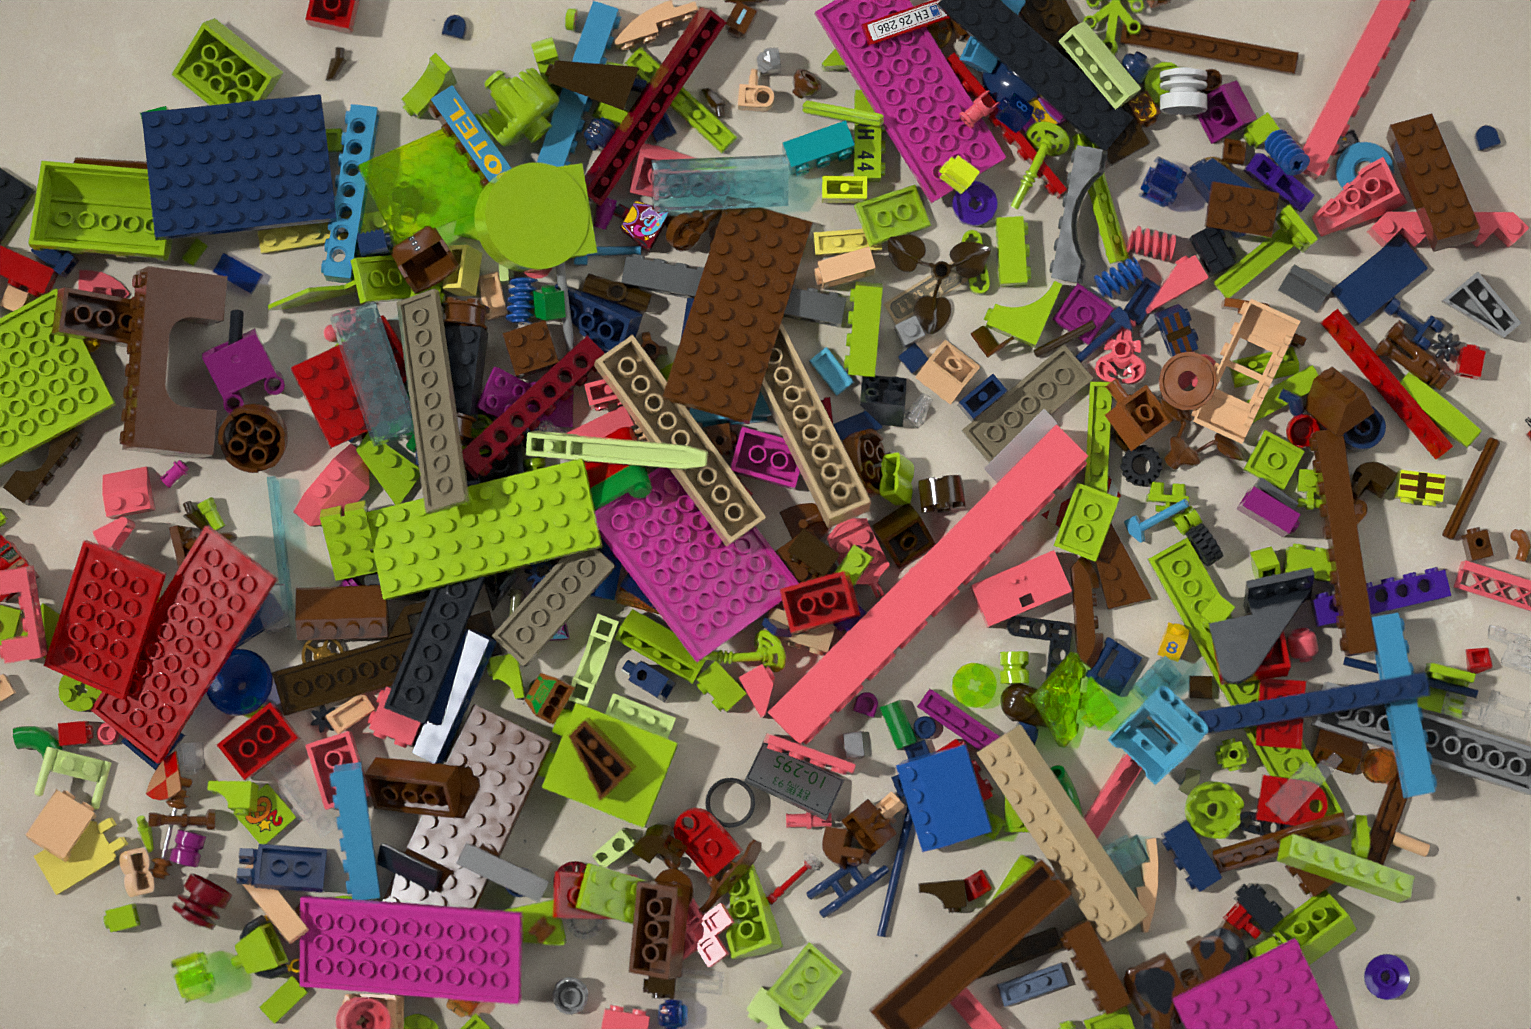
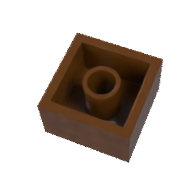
M546 320L502 333L517 378L520 379L551 369L559 362Z

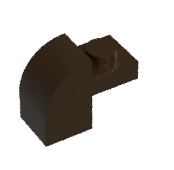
M1366 462L1359 465L1351 479L1353 480L1351 488L1354 505L1366 489L1382 499L1394 484L1398 473L1379 462Z
M655 824L645 830L631 852L649 864L657 853H660L677 865L688 847L670 835L673 830L672 827L664 824Z

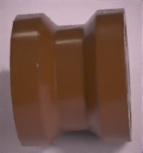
M543 915L531 927L528 933L535 935L538 942L542 944L555 931L556 927L550 925L547 922V918Z

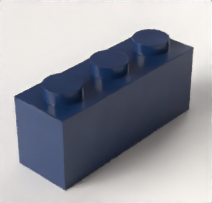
M1182 820L1161 833L1163 846L1167 851L1171 850L1176 857L1173 859V862L1179 871L1184 870L1187 878H1185V881L1191 890L1195 889L1197 892H1201L1223 878L1187 820Z

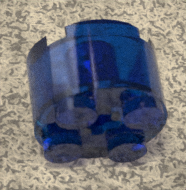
M1157 156L1154 160L1157 165L1155 168L1150 167L1140 188L1144 192L1139 193V197L1164 208L1169 204L1172 205L1176 200L1178 192H1175L1178 184L1183 183L1187 172L1183 171V167Z

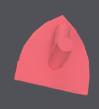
M79 270L78 290L127 298L130 295L126 288L112 276L98 271Z

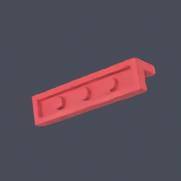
M1466 560L1460 563L1454 588L1531 612V606L1528 605L1524 598L1531 594L1530 580ZM1463 573L1472 574L1476 583L1470 587L1460 584ZM1491 580L1495 583L1498 590L1491 594L1487 593L1481 583ZM1499 583L1504 584V585H1506V586H1504V587L1501 588V586L1499 585ZM1478 585L1480 590L1474 589L1473 587ZM1513 587L1516 589L1519 597L1513 600L1507 599L1503 590ZM1499 592L1502 597L1497 596V595H1494V594H1496V593ZM1521 599L1523 603H1519L1516 601Z
M1123 754L1083 817L1097 839L1142 770V767L1128 754Z
M967 988L950 1002L972 1029H1003Z

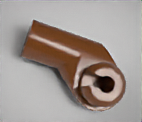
M1514 529L1510 537L1519 546L1515 560L1526 563L1531 542L1524 530Z

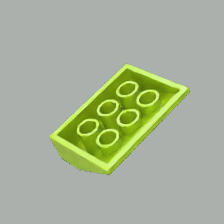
M216 18L202 23L171 75L209 105L265 100L284 72Z

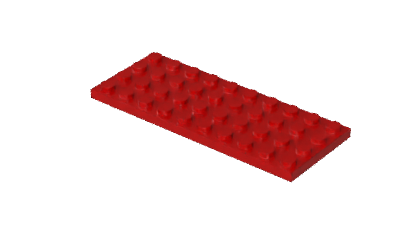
M205 526L156 605L127 698L121 700L101 692L91 711L156 763H162L278 578L211 526Z

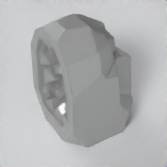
M778 48L764 49L757 56L758 71L764 76L781 72Z

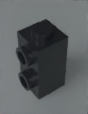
M1244 883L1235 891L1237 895L1233 899L1247 910L1246 912L1252 916L1251 918L1264 932H1269L1284 917L1280 913L1283 909L1274 900L1270 902L1265 897L1267 893L1259 884L1254 886L1252 883L1248 885Z

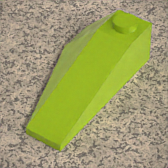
M752 864L729 891L730 908H728V912L735 923L727 929L726 938L732 959L764 955L783 947L776 921L754 864Z

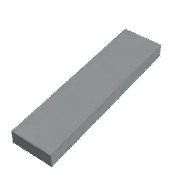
M467 842L456 862L468 870L537 902H540L549 883L548 880Z

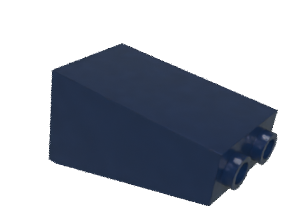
M1214 158L1198 160L1189 167L1191 172L1186 175L1207 204L1211 182L1213 181L1253 188ZM1229 231L1234 239L1246 235L1243 233Z

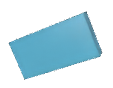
M827 347L809 360L836 396L854 383Z

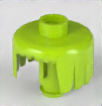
M534 68L526 69V72H519L518 75L521 79L516 76L512 79L510 77L506 78L504 76L506 72L496 71L484 82L486 90H491L490 96L496 101L495 104L500 114L491 108L488 110L490 116L487 113H482V116L478 114V119L504 147H510L525 137L531 143L536 142L552 127L547 118L559 104L558 95Z

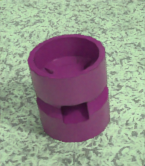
M178 829L174 841L177 847L172 848L169 860L198 868L201 858L199 850L203 849L206 836Z

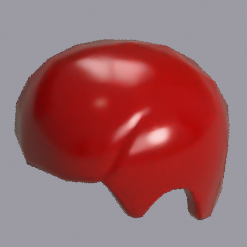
M1300 414L1294 416L1288 422L1286 436L1293 445L1299 448L1309 447V438H1312L1311 435L1315 431H1320L1317 420L1312 416Z

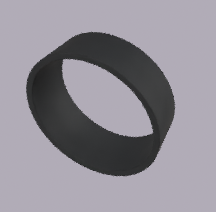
M724 778L714 783L708 790L705 800L706 810L723 827H738L747 822L752 816L755 808V797L751 788L744 781L737 778ZM727 782L743 786L749 793L751 800L748 814L742 820L735 823H726L719 820L713 814L710 806V799L714 790Z

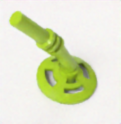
M1036 122L1027 130L1026 139L1034 150L1037 151V154L1029 170L1025 171L1026 175H1023L1024 179H1021L1022 184L1010 205L1017 210L1029 188L1033 187L1032 183H1035L1034 178L1038 177L1036 174L1045 156H1058L1065 153L1069 148V136L1056 124ZM1046 130L1054 132L1059 137L1055 138L1053 135L1046 133ZM1035 131H1037L1038 133L1034 136V139H1032L1031 135ZM1060 144H1063L1062 149L1057 151Z
M761 630L756 633L754 638L756 652L733 653V651H730L728 653L727 650L724 652L722 650L719 652L712 651L703 660L718 661V663L723 661L724 664L727 662L731 664L732 662L760 661L765 668L769 666L772 672L777 673L784 669L786 655L777 636H774L768 630ZM775 653H777L778 656L777 665L773 662L775 659Z

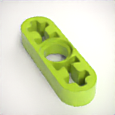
M975 230L965 232L961 242H966L965 240H968L969 235H972L974 239L978 240L976 241L977 243L983 244L980 233ZM987 264L983 269L984 274H980L981 282L986 284L983 285L982 290L973 285L977 281L976 277L968 279L969 288L976 295L985 294L989 289L990 281Z

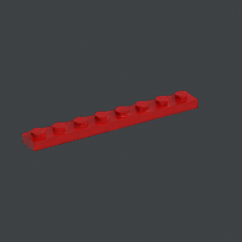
M954 52L947 58V62L955 75L962 81L961 85L966 93L969 94L971 92L977 99L986 90ZM989 94L981 99L988 108L996 104ZM997 106L989 114L988 119L994 127H1000L1004 132L1002 136L1008 144H1014L1018 149L1017 154L1024 162L1028 161L1031 165L1037 152L1002 109ZM1043 160L1036 174L1038 176L1037 179L1042 178L1046 183L1045 188L1051 196L1056 195L1059 199L1066 193L1067 188Z
M1338 308L1320 322L1435 460L1453 447L1450 441Z

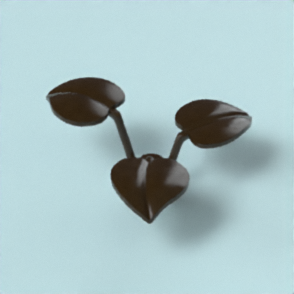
M910 234L892 236L888 239V253L897 269L903 272H913L917 264L930 267L932 277L937 280L933 297L923 296L914 306V315L919 324L928 334L933 335L946 325L951 315L949 300L945 297L937 298L942 280L950 275L951 268L956 267L958 275L963 278L969 279L978 276L985 268L991 249L977 242H961L956 244L949 253L950 259L954 262L953 264H948L945 261L933 264L920 260L926 253V247L922 239Z

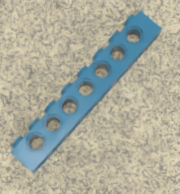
M351 104L350 111H346L345 124H348L347 132L342 134L344 151L339 154L338 166L341 169L340 175L337 174L335 178L337 194L334 196L337 221L328 222V230L331 232L330 238L325 241L324 250L327 252L326 260L322 261L321 273L324 274L326 281L339 283L354 281L350 260L358 256L359 244L357 234H361L380 117L378 107ZM359 126L365 127L364 132L360 134L354 132ZM354 148H362L361 153L357 155L351 154ZM351 169L359 170L355 176L348 175ZM348 190L355 191V194L352 197L348 198L344 196V194ZM350 211L352 215L348 219L341 218L343 212ZM343 232L349 234L345 240L337 239L339 234ZM338 254L345 255L344 260L341 262L334 261V258Z

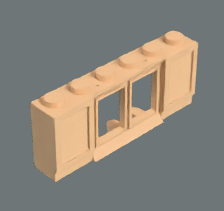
M1250 299L1249 303L1244 302L1239 314L1243 315L1240 323L1235 322L1229 333L1233 335L1230 344L1225 342L1220 352V355L1224 357L1220 364L1215 363L1214 365L1217 375V386L1226 366L1259 381L1250 402L1246 403L1216 389L1212 398L1202 407L1194 409L1191 416L1195 417L1193 422L1241 444L1244 442L1300 323L1299 320L1253 299ZM1240 338L1273 353L1263 375L1230 360Z

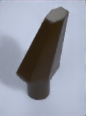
M336 47L335 58H331L326 81L335 80L348 61L344 58V48Z
M710 88L701 89L710 108L715 109L717 118L725 117L723 106L727 105V103Z
M191 501L183 503L186 514L183 515L185 519L202 531L205 526H209L199 510H194Z

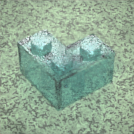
M1127 834L1117 838L1115 842L1103 846V849L1121 875L1149 859L1137 834L1132 837H1128Z

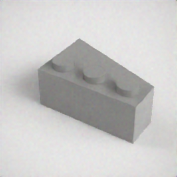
M1479 272L1473 274L1441 301L1500 338H1504L1521 324L1519 319Z

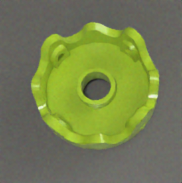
M1217 781L1204 782L1197 785L1188 795L1185 802V817L1191 828L1199 835L1208 838L1224 839L1239 826L1241 822L1240 812L1244 808V802L1231 786ZM1211 803H1215L1217 812L1210 816L1207 808Z

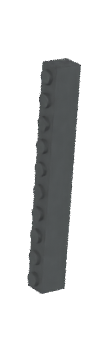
M632 254V257L626 256L621 283L635 289L694 299L704 267H698L696 270L689 268V265L684 263L670 265L663 259L655 258L654 261L645 260L644 256ZM793 285L784 317L841 328L846 298H843L842 294L829 292V295L820 293L821 290L807 288L806 291L798 289L799 286Z

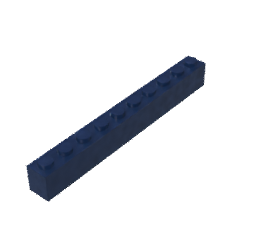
M1424 672L1199 711L1198 716L1206 723L1208 727L1206 735L1430 697L1427 674Z

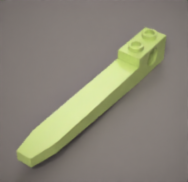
M544 431L527 433L526 455L572 460L582 458L584 461L679 469L707 466L708 460L707 451L687 445L579 436L578 434Z

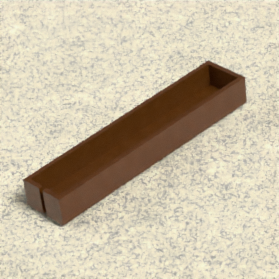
M1038 859L869 1009L870 1013L884 1029L922 1028L1072 893L1059 878L1052 880L1050 877H1054L1056 874L1042 859Z

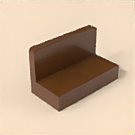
M1320 729L1317 744L1311 756L1315 763L1354 775L1361 761L1363 742Z

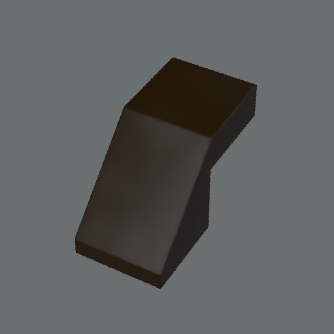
M427 601L405 606L388 632V637L393 638L412 633L409 616L421 614Z

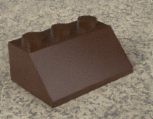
M1334 367L1324 370L1319 376L1314 378L1304 406L1307 413L1336 437H1340L1375 412L1366 393Z

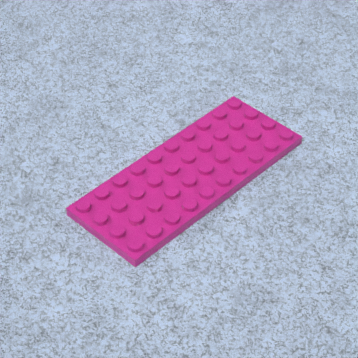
M834 0L815 11L814 15L874 112L884 116L883 126L931 204L955 190L939 178L941 176L939 170L951 156L956 158L959 155L980 171L979 174L1006 159L1005 154L982 118L974 124L972 129L967 127L961 120L959 113L965 112L973 105V102L926 27L868 46L861 25L913 7L910 0Z
M302 896L300 898V919L309 930L300 937V987L517 1005L521 1003L522 912Z

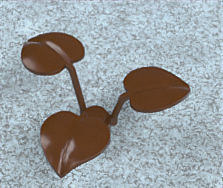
M1162 395L1158 396L1166 414L1181 423L1177 436H1173L1170 439L1171 450L1164 457L1168 466L1175 470L1181 465L1198 466L1201 462L1198 453L1212 445H1216L1223 455L1231 459L1245 460L1236 442L1219 433L1214 435L1215 440L1210 441L1197 450L1189 447L1181 439L1186 422L1192 421L1189 410L1175 408Z

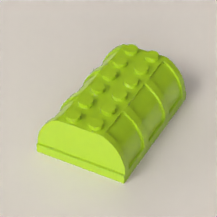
M41 161L28 242L30 247L37 251L52 249L71 251L73 254L88 252L112 254L121 258L136 256L167 261L173 239L155 240L147 169Z

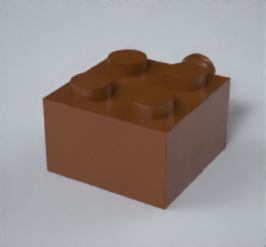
M1117 378L1105 386L1117 402L1116 406L1105 414V417L1131 451L1173 421L1166 414L1160 402L1147 385L1132 395L1126 393Z

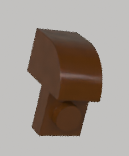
M826 826L822 848L826 857L834 865L846 870L847 863L853 866H861V863L869 864L871 856L865 850L851 848L853 835L847 829Z

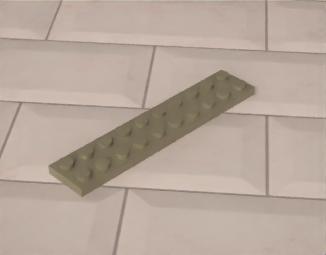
M436 289L396 302L425 511L430 515L469 502L440 295Z

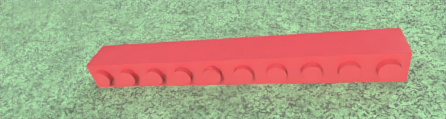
M1411 0L1379 1L1302 148L1310 158L1307 169L1302 173L1315 180L1319 175H1325L1330 165L1326 163L1329 156L1334 157L1340 146L1337 143L1339 137H1344L1350 127L1347 124L1350 116L1353 118L1356 116L1360 108L1357 105L1360 97L1365 98L1370 89V86L1367 85L1370 78L1375 79L1381 68L1377 66L1380 59L1385 60L1391 49L1388 47L1390 40L1396 39L1401 30L1398 27L1400 21H1405L1411 11L1408 8Z

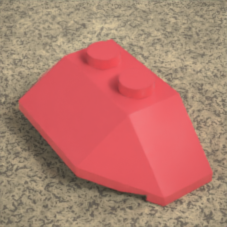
M350 443L332 459L306 490L293 512L309 526L321 525L320 513L323 509L341 506V516H344L345 505L359 502L370 489L369 468L357 453L354 445Z

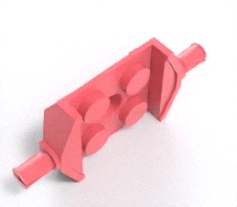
M867 518L850 519L838 524L826 538L830 547L840 554L837 559L838 564H841L853 545L862 547L866 553L873 557V560L855 585L871 586L876 599L885 595L878 583V579L890 564Z

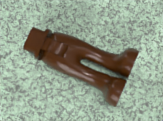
M1398 320L1386 333L1385 338L1379 342L1374 352L1377 356L1391 358L1409 373L1426 382L1428 386L1433 385L1438 390H1441L1451 376L1444 372L1445 368L1440 367L1435 358L1405 336V324ZM1392 342L1401 347L1402 349H1404L1406 352H1408L1413 357V359H1410L1401 351H1399L1392 344Z

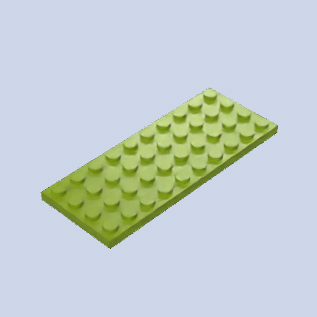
M582 458L467 487L469 502L431 515L425 511L424 498L367 512L384 600L602 547L585 462Z

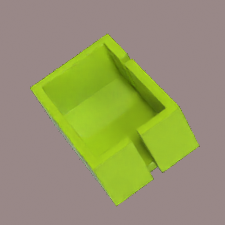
M365 500L346 504L344 516H341V506L321 510L320 521L335 580L338 581L378 572Z

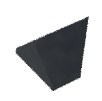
M512 569L486 576L484 585L492 611H494L520 577Z

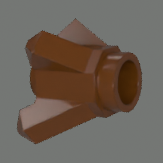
M650 332L641 333L643 343L640 346L655 365V361L659 356L668 355L667 346H659L651 339Z

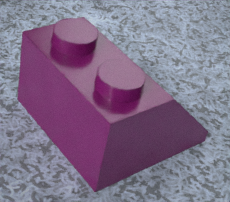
M1237 80L1223 84L1207 94V111L1196 114L1211 144L1226 138L1257 120Z

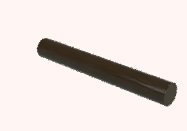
M1091 320L1034 349L1033 352L1038 358L1096 329L1097 326Z

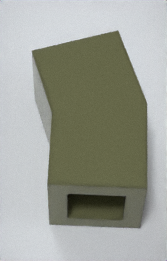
M1186 768L1184 779L1178 790L1189 795L1199 784L1201 770Z

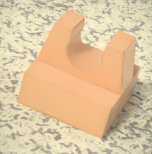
M892 791L875 805L877 809L879 807L882 809L881 814L885 818H889L893 824L896 822L894 818L896 813L900 811L904 815L907 812L904 807L905 805Z

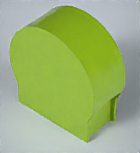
M536 162L521 164L498 174L488 182L476 204L475 228L482 247L493 260L510 270L536 272L560 265L569 258L597 253L582 163L559 167Z

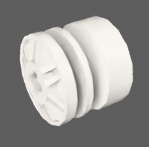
M1188 67L1160 72V80L1165 81L1160 83V89L1170 91L1160 96V112L1172 115H1192L1206 112L1207 95L1197 91L1207 87V83L1203 81L1207 78V72Z

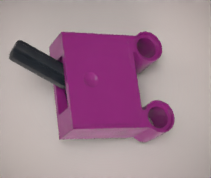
M238 309L231 310L228 341L202 353V359L223 398L224 409L228 413L244 405L243 396L238 391L244 387L264 379L265 390L271 395H278L284 390L285 386L283 375L275 369L256 329L254 328L243 333L244 312ZM273 378L280 381L279 385L275 387L270 386L268 382ZM230 398H237L239 403L231 406L227 401Z

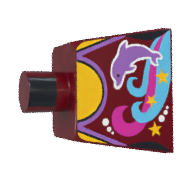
M635 200L631 209L619 203L613 215L623 220L620 227L621 231L646 251L650 252L670 213L664 209Z

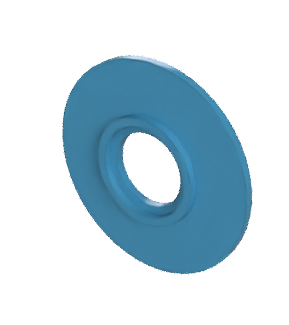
M1359 142L1349 146L1342 152L1336 164V177L1339 185L1342 188L1347 183L1350 184L1357 177L1355 168L1361 161L1373 163L1384 157L1394 174L1391 157L1382 147L1374 143Z

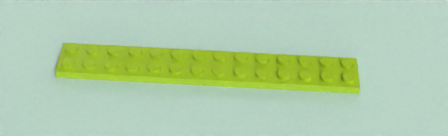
M1188 537L1147 559L1186 629H1189L1192 640L1229 705L1234 706L1257 702L1260 680L1239 684H1220L1211 633L1200 622L1202 618L1198 616L1213 596L1217 593L1219 594ZM1231 613L1226 620L1233 619ZM1256 727L1243 729L1269 776L1314 783L1324 791L1327 798L1328 806L1324 817L1343 812L1303 740L1302 749L1255 746ZM1317 799L1312 800L1309 805L1310 810L1314 813L1321 810L1320 801Z

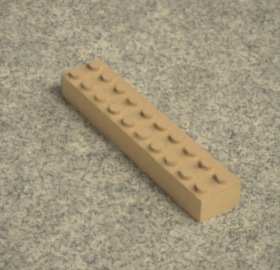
M781 323L760 391L827 527L831 528L868 512L871 501Z
M633 335L595 361V368L649 442L687 445L708 452L707 466L669 469L726 547L766 518L684 405L662 399L667 381Z
M1020 724L977 752V755L1064 885L1072 893V897L1090 921L1103 943L1133 928L1148 916Z

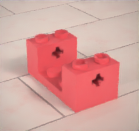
M34 565L0 570V595L21 592V596L18 597L21 610L24 609L25 618L22 619L24 632H28V635L10 637L1 641L0 658L4 659L5 663L42 658L48 653Z

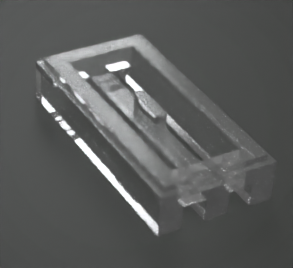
M1447 692L1441 714L1484 727V718H1487L1486 711L1490 705ZM1453 698L1480 707L1481 710L1478 711L1450 702V699ZM1448 706L1479 716L1478 720L1449 711Z
M682 968V976L678 978L677 991L722 995L724 972ZM683 973L719 976V981L685 978ZM682 982L717 985L718 990L682 986Z

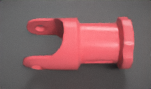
M990 90L975 99L973 105L965 112L959 113L961 120L970 129L974 127V124L980 118L988 116L999 105L1000 102H997L993 107L988 108L981 101Z

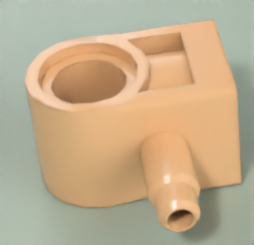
M752 69L749 76V85L739 84L738 110L766 112L773 107L774 93L769 87L758 85V70ZM765 94L769 97V101L762 104L758 102L757 97Z

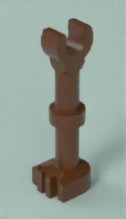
M208 809L206 816H187V814L167 816L152 812L149 813L148 826L181 825V827H187V825H205L207 830H215L216 809Z

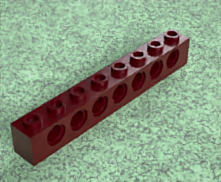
M588 336L581 340L462 451L464 468L475 479L480 475L486 476L493 467L491 465L496 460L502 461L509 454L507 450L512 445L518 446L525 439L523 435L528 430L534 431L541 424L539 420L544 415L549 417L557 409L555 405L559 401L565 402L573 394L571 391L577 385L581 387L589 379L588 374L592 371L595 373L598 371L594 366L595 361L605 353ZM582 360L586 363L587 367L579 368L575 362ZM567 375L571 382H562L560 376ZM552 390L555 396L548 398L544 395V391ZM531 404L536 405L539 411L536 413L530 412L527 406ZM518 419L523 423V426L517 428L512 425L511 421ZM503 434L506 436L507 441L503 443L498 442L495 436ZM487 449L490 451L491 456L487 458L482 457L479 451Z

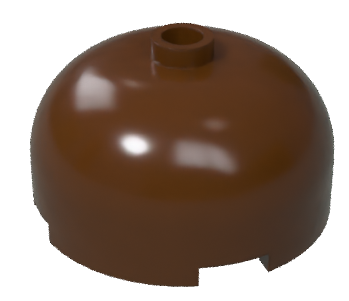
M245 404L234 409L226 417L219 429L218 444L226 456L225 459L233 467L248 473H259V471L273 468L280 461L287 448L288 431L281 416L273 409L261 404ZM238 420L236 429L233 431V437L229 444H227L225 440L226 428L231 421ZM235 440H239V441H241L242 443H241V444H239V442H238V443H235Z
M873 429L854 432L845 437L841 442L869 498L881 495L880 481L883 474L881 466L874 468V465L882 463L884 455L891 454L890 452L885 453L881 442L883 437Z

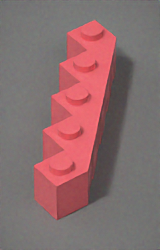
M1386 212L1367 231L1381 247L1386 245L1397 233H1400L1413 247L1426 237L1417 212ZM1474 212L1481 229L1476 240L1471 243L1477 248L1494 233L1509 248L1529 227L1514 212Z

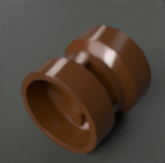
M1216 69L1205 70L1207 78L1203 81L1207 83V87L1200 90V92L1207 95L1221 86L1222 75Z

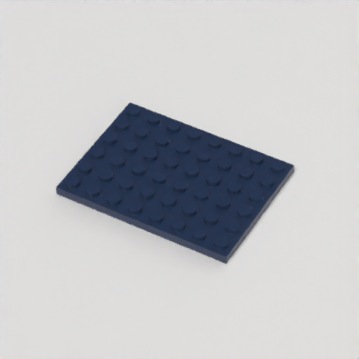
M321 94L141 112L156 241L337 221Z

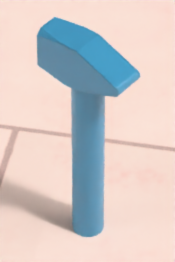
M641 246L597 247V253L575 257L574 265H588V256L641 255Z
M1183 499L1143 522L1135 515L1124 521L1129 534L1138 542H1145V530L1189 507V502L1187 499Z

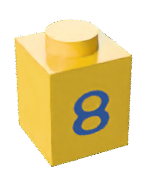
M1168 622L1159 643L1157 655L1179 662L1188 641L1189 629H1186L1181 624Z

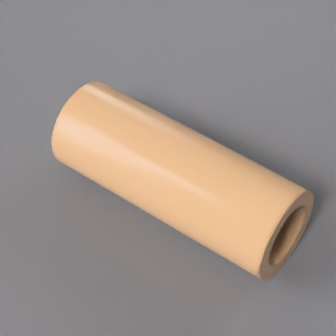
M1395 832L1391 843L1394 846L1423 857L1427 856L1430 844Z

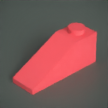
M1186 255L1175 262L1177 265L1171 270L1145 310L1147 314L1204 283L1209 278L1196 255L1190 258Z

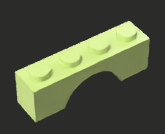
M597 614L582 660L571 683V686L575 689L568 700L586 707L589 706L618 630L619 621Z
M761 986L746 1008L750 1012L748 1017L758 1024L760 1021H763L768 1025L766 1029H791L781 1019L779 1005L766 994L768 990ZM817 1025V1026L813 1027L812 1029H823V1028L820 1027L819 1025Z

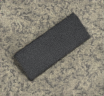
M381 843L379 847L377 865L435 893L444 873L443 871L389 844Z

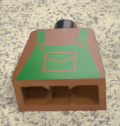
M540 673L537 679L530 683V691L525 697V702L536 717L554 725L575 688L555 677Z

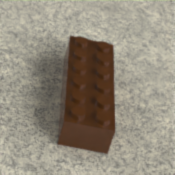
M1433 114L1391 124L1386 139L1433 252L1475 241L1481 228Z

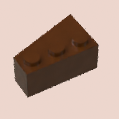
M590 717L585 719L569 735L577 755L588 773V778L597 792L599 801L612 792L636 768L635 764Z

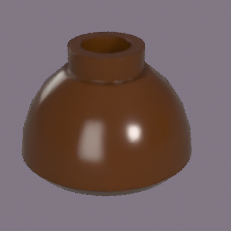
M805 69L796 70L793 76L794 89L792 90L796 97L803 99L804 96L815 95L822 89L821 82L814 74Z

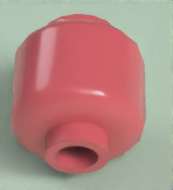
M1298 628L1291 631V635L1287 638L1290 656L1294 659H1299L1300 662L1313 660V656L1319 652L1315 632L1309 631V628Z

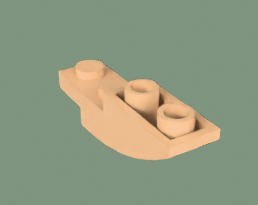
M669 0L647 10L633 20L616 38L615 45L617 50L622 48V51L634 48V44L640 42L648 44L655 41V37L659 36L658 27L665 29L673 26L674 22L680 20L683 22L691 21L698 12L696 2L674 8L672 0Z

